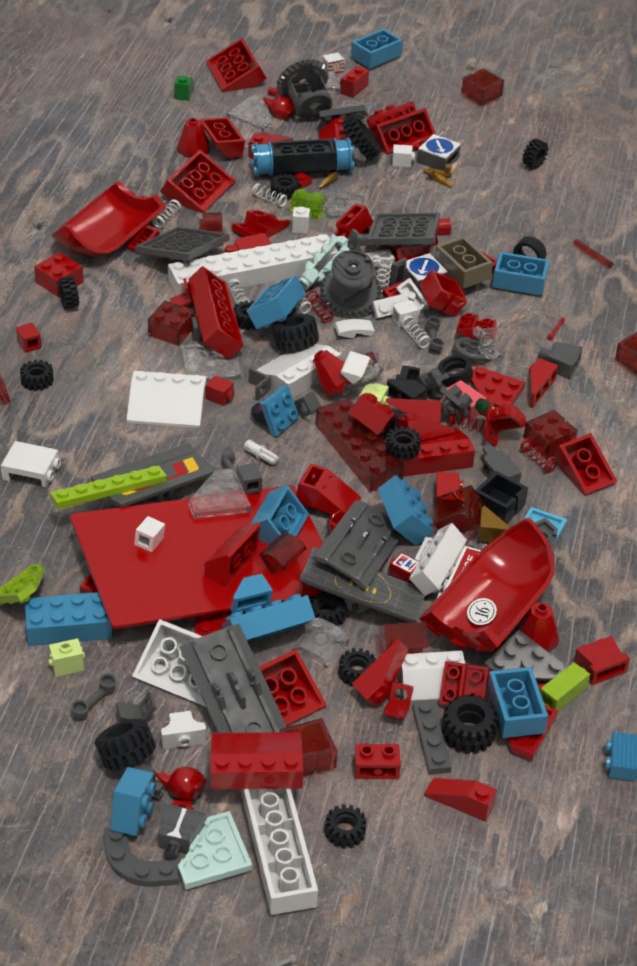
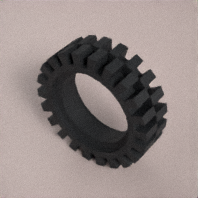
M352 113L342 121V127L345 129L348 137L351 138L352 143L355 144L364 157L372 160L382 152V148L377 139L374 138L373 133L370 132V129L367 128L366 124L356 114Z

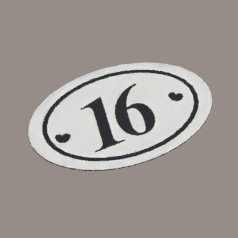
M486 598L477 599L469 605L467 616L476 625L488 624L496 616V605L493 601Z

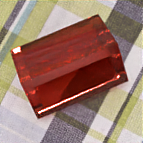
M283 533L268 545L259 556L270 573L274 574L285 570L307 548L296 536Z

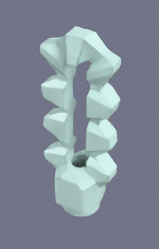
M334 234L331 235L329 244L324 243L322 245L321 253L317 252L313 255V263L306 262L304 273L299 278L304 289L308 290L315 282H321L325 277L324 273L331 272L334 258L341 252L350 250L347 247V238L335 236ZM336 243L339 244L341 249L318 273L314 269L315 265Z

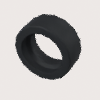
M530 236L523 237L513 250V254L526 256L522 248L526 246L536 253L537 258L545 259L547 255L544 244L539 239Z
M452 355L443 359L438 365L441 374L456 368H462L463 370L458 373H448L450 377L441 381L442 384L450 387L460 380L464 383L469 382L473 377V369L469 358L462 355Z

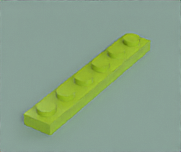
M159 465L151 466L146 469L50 492V499L57 509L164 483L167 482V475Z

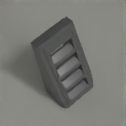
M405 257L392 264L388 283L389 287L405 281L407 264Z

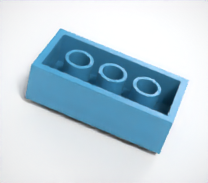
M297 275L267 287L249 307L247 313L256 329L261 327L265 329L271 326L272 322L284 321L287 319V315L292 312V309L297 306V303L302 300L306 292Z
M98 592L30 598L25 602L28 646L55 644L77 638L79 642L112 639V627Z
M300 594L288 597L289 599L284 600L283 603L280 599L269 603L264 608H262V605L253 607L245 612V614L242 611L233 613L225 618L226 621L221 624V628L240 624L249 643L305 626L315 620V616L308 595L301 597Z

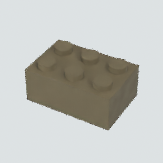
M465 236L436 245L435 259L447 270V274L452 279L458 281L463 289L491 279L493 262Z

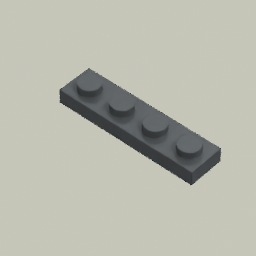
M434 700L414 701L412 709L429 775L451 773V763Z

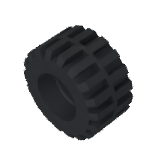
M289 315L284 321H276L272 325L276 347L280 351H301L315 345L319 341L316 319L312 315Z
M465 695V697L457 696L456 700L451 699L444 708L442 719V733L445 742H449L448 746L451 748L455 747L458 752H461V750L465 751L466 754H470V752L475 754L479 753V750H487V746L490 747L493 744L496 736L498 716L496 709H493L494 706L491 703H487V700L484 698L479 699V696L476 695L474 697H470V695Z
M139 718L121 721L108 727L94 741L101 761L108 770H119L136 765L149 757L156 749V743L147 721Z

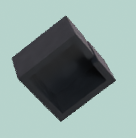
M495 471L474 491L472 508L481 512L482 507L485 506L507 523L514 516V513H517L526 504L528 487Z

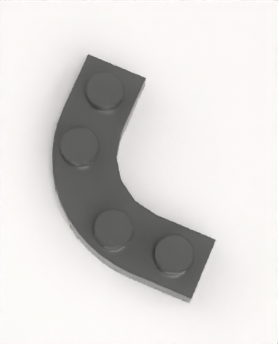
M110 827L104 828L107 861L116 874L119 873L125 877L129 883L145 887L179 884L177 859L154 862L141 860L131 852L128 834L112 831Z

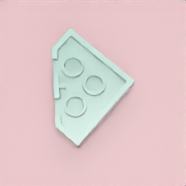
M230 811L213 815L206 819L200 834H197L190 845L189 852L179 863L178 872L185 890L252 870V862Z

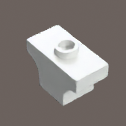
M191 711L170 713L169 725L161 729L162 749L206 743L205 722L195 721Z

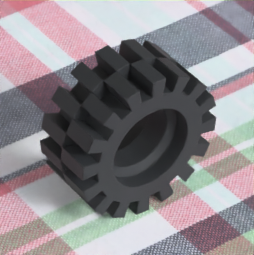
M537 138L529 141V145H526V150L524 149V154H522L523 163L531 168H539L540 164H543V160H546L545 156L548 155L549 146L547 143Z
M279 174V177L277 175L274 176L271 180V194L276 191V198L279 193L286 195L287 200L289 198L291 200L294 197L296 198L299 195V179H296V176L292 177L291 174L289 176L287 174H284V176Z
M74 277L59 278L58 287L64 309L79 307V295Z
M245 300V303L241 301L234 306L238 326L242 330L244 328L246 330H249V328L255 330V326L247 313L249 307L254 303L252 300L251 302Z
M37 359L34 362L28 361V364L24 363L23 367L21 366L20 368L21 384L25 389L28 387L30 391L32 389L34 391H37V389L43 391V388L48 389L49 386H52V382H54L53 367L47 361L44 363L43 360L37 362Z
M400 426V429L395 427L394 431L391 429L387 433L386 451L387 453L389 452L390 456L394 455L395 459L400 457V460L404 458L410 460V456L415 458L420 451L421 436H419V432H415V429L410 430V427H406V429H403V426Z
M321 592L319 596L316 594L314 599L311 598L310 603L315 616V620L311 621L312 624L315 623L317 628L321 625V629L324 630L325 627H328V630H332V626L336 629L339 627V624H343L346 618L345 600L336 595H330L328 592L326 595ZM322 609H331V610H333V612H329V613H328V612H323V611H321V610H322Z
M352 648V652L347 650L345 654L341 655L338 675L344 684L349 682V686L353 687L352 683L376 660L373 653L369 655L368 650L362 652V648H359V651ZM352 666H362V667H364L365 669H363V670H354V669H352V668H350V667H352Z
M342 804L341 808L337 805L334 807V811L330 809L329 814L326 815L325 836L330 843L334 842L336 847L341 844L342 849H346V845H349V848H354V843L358 846L360 845V840L363 841L365 838L367 820L363 812L360 813L358 807L353 810L354 805H349V808H346V804ZM340 823H350L354 828L342 830L337 825Z

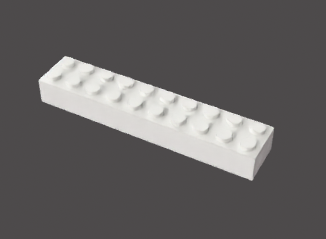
M321 234L314 237H305L293 241L289 240L267 246H258L246 250L242 249L235 252L192 259L190 262H175L168 264V281L177 296L187 292L183 279L186 278L189 284L188 279L201 266L207 268L227 282V284L232 279H238L243 288L284 280L294 275L299 277L304 273L306 262L313 263V255L317 252L321 253L322 245L324 243L329 244L330 238L327 234ZM335 246L315 265L314 269L318 273L338 252ZM239 282L232 283L230 288L232 289L234 286L239 285Z

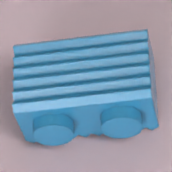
M614 731L612 732L611 740L607 739L606 752L610 753V755L606 756L605 770H609V778L636 781L637 734L617 733Z

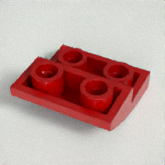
M466 313L461 315L456 330L457 333L469 338L493 340L497 323L496 320L489 318L479 321L478 314Z
M445 661L439 704H449L451 699L456 700L457 696L465 697V695H470V697L476 695L479 696V699H486L490 668Z

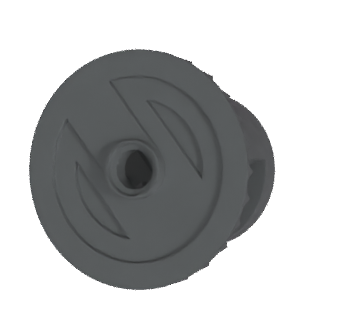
M313 59L301 60L287 67L279 76L277 81L279 95L291 100L300 119L304 121L320 119L319 111L329 110L332 107V99L325 85L328 83L329 73L327 67L322 62Z
M358 250L343 251L334 258L331 272L326 274L320 285V298L333 314L342 318L355 319L364 317L373 311L371 302L381 298V286L374 275L375 265L373 260L367 254Z

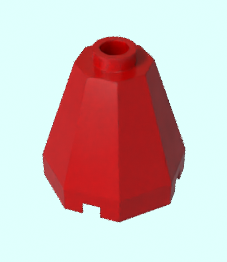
M196 118L186 120L178 141L177 152L185 158H189V155H194L199 150L207 155L210 142L202 122Z
M320 350L314 355L312 362L320 388L327 396L330 397L344 390L342 386L345 384L348 386L352 384L340 373L344 365L342 360L327 350Z
M535 603L518 623L516 632L520 630L547 652H550L559 644L558 626L552 607L548 604Z

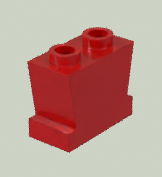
M612 636L580 646L576 649L574 663L584 668L590 674L589 683L591 686L627 673L630 661L626 653H621Z

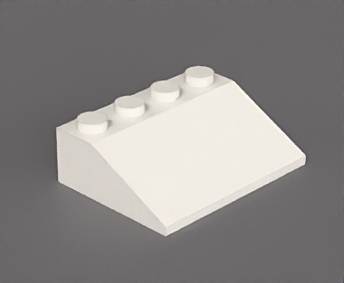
M315 344L301 351L286 352L258 368L257 371L270 376V389L277 391L283 385L289 386L292 398L319 383L312 362L314 355L318 351L327 350L340 360L341 354L328 345Z
M134 371L126 422L200 428L205 404L206 376Z
M159 619L132 677L206 707L180 650L181 645L202 636Z

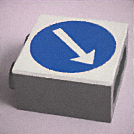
M433 134L419 147L417 163L436 170H445L447 164L452 166L459 159L461 144Z
M429 253L407 260L405 280L411 278L421 294H423L420 284L428 273L433 270L447 276V270Z

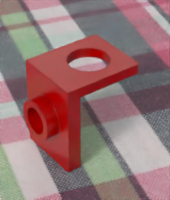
M186 278L183 280L187 292L170 298L173 311L194 303Z
M393 681L389 702L384 708L383 714L392 718L404 719L410 709L414 686ZM397 689H404L407 692V698L404 700L398 699L395 695Z

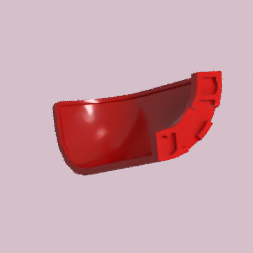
M117 181L64 223L51 236L62 247L74 254L90 257L104 256L123 245L163 211L166 205L157 194L149 197H136L134 192L127 189L120 181Z
M526 518L504 531L468 563L419 618L420 621L438 637L444 636L451 640L452 645L466 649L470 647L476 648L477 651H488L497 648L547 589L554 576L555 560L551 546L542 531L530 518ZM480 598L493 601L497 609L495 618L485 625H476L467 616L469 605Z

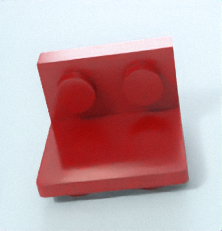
M422 244L389 246L390 250L396 251V261L404 257L410 260L430 253L429 246H423Z

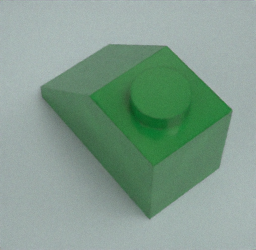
M177 76L174 83V99L190 100L195 87V82L191 77Z

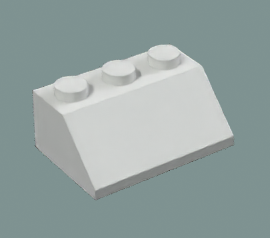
M447 651L406 654L398 675L400 683L414 686L411 703L424 700L439 701L445 661L465 664L463 652ZM401 688L404 700L407 698V692Z

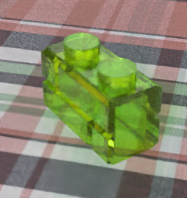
M296 189L291 196V212H293L294 207L310 208V217L322 219L326 213L327 196L317 192H307L305 189Z

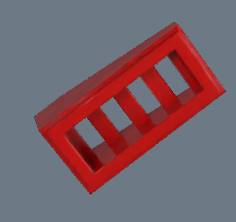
M145 225L127 245V249L136 252L135 246L139 245L140 242H145L144 239L148 241L160 235L159 230Z

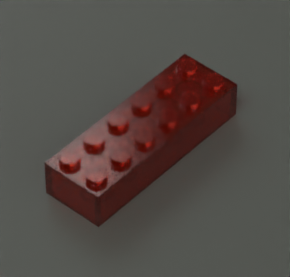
M349 398L316 408L315 425L370 493L378 490L380 486L395 475L403 480L404 463L399 457L395 459L394 455L390 456L389 452L387 453L386 442L380 435L374 433L349 414V411L354 406Z

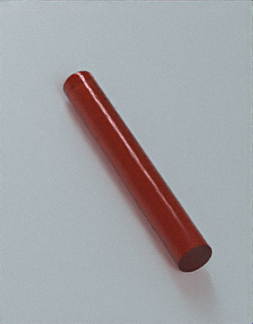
M574 240L573 244L608 268L613 266V262L580 240Z

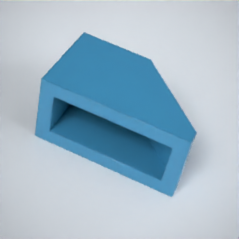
M262 574L243 578L233 597L232 614L248 611L260 605L262 607L269 605L273 590Z

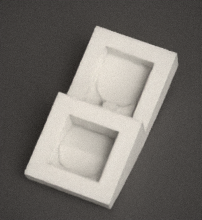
M349 319L338 321L334 324L338 336L353 339L356 334L372 336L375 332L370 320Z

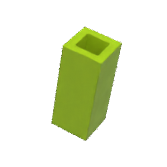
M573 662L540 689L544 705L558 711L587 689L590 674Z

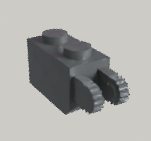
M485 444L483 446L484 454L481 459L484 463L482 473L489 478L495 471H498L520 483L521 471L512 463L510 457L506 456L502 450L497 451L492 445Z

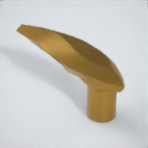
M450 164L446 165L445 170H435L445 177L453 176Z
M433 168L427 170L431 178L437 183L446 185L449 188L453 187L444 175L436 172Z
M326 171L325 175L328 177L323 181L320 189L331 184L339 176V173Z

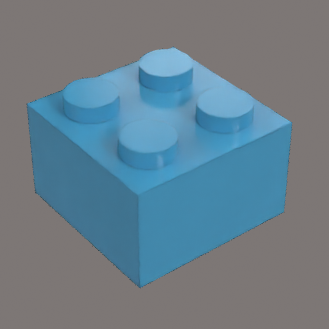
M127 767L114 790L110 830L137 836L140 828L145 827L147 815L152 814L154 802L151 801V796L154 795L156 783L153 782L154 773Z

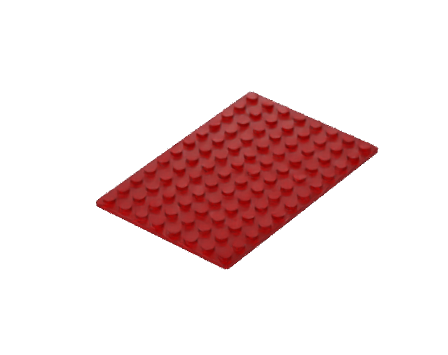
M288 485L290 489L293 491V493L296 495L297 491L295 487L292 485ZM279 487L262 489V492L243 495L242 492L70 515V521L111 627L114 629L157 623L159 619L170 621L231 611L233 597L243 578L258 574L264 576L273 590L271 602L281 599L283 603L284 600L289 599L288 597L300 594L301 597L308 595L309 599L314 598L316 594L319 596L321 592L326 595L327 592L306 585L299 580L312 548L319 549L323 541L308 515L289 550L261 542L258 539L256 554L224 587L204 577V563L206 559L215 553L219 545L222 546L230 534L232 535L238 528L250 525L269 491ZM147 516L165 523L164 539L153 552L134 545L136 529Z

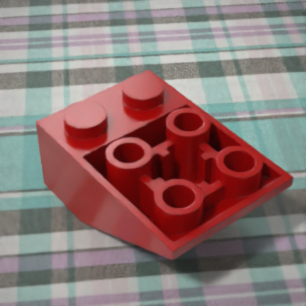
M311 463L299 481L296 497L303 506H309L330 514H334L336 511L347 512L355 500H361L360 495L329 469Z

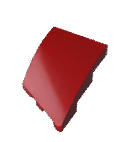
M247 210L244 223H232L231 229L245 237L265 233L267 238L287 228L291 221L288 219L278 220L276 219L277 216L260 210Z

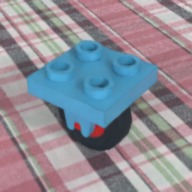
M285 385L269 397H265L264 400L255 404L251 409L255 421L267 422L271 436H278L299 418L289 386Z

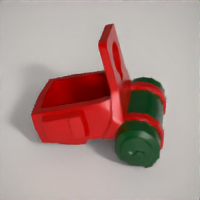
M479 398L475 403V409L478 413L486 417L485 440L493 446H497L501 430L518 429L526 425V416L515 405L503 404L500 407H495L491 401ZM491 429H493V433H494V438H493V439L490 437V430H491Z

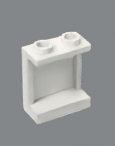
M15 441L1 464L2 480L10 481L13 474L40 479L42 487L46 488L48 483L52 482L54 473L61 464L58 450Z

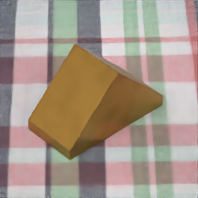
M483 506L480 516L479 541L491 542L511 527L487 507Z

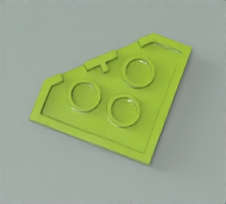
M30 565L1 586L0 605L5 603L13 604L15 602L21 604L31 598L30 595L37 590L45 573L43 565Z

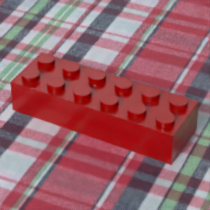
M201 266L188 280L198 317L197 320L200 325V332L203 337L202 341L205 346L211 347L220 356L230 359L244 345L227 282L204 266Z

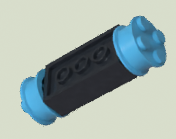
M346 137L345 140L333 138L280 142L269 141L267 144H257L255 142L251 145V152L253 154L251 166L256 177L269 174L271 177L273 173L284 174L285 172L300 173L301 171L315 172L319 170H334V172L347 170L351 172V170H354V161L352 160L354 146H352V141L349 137Z

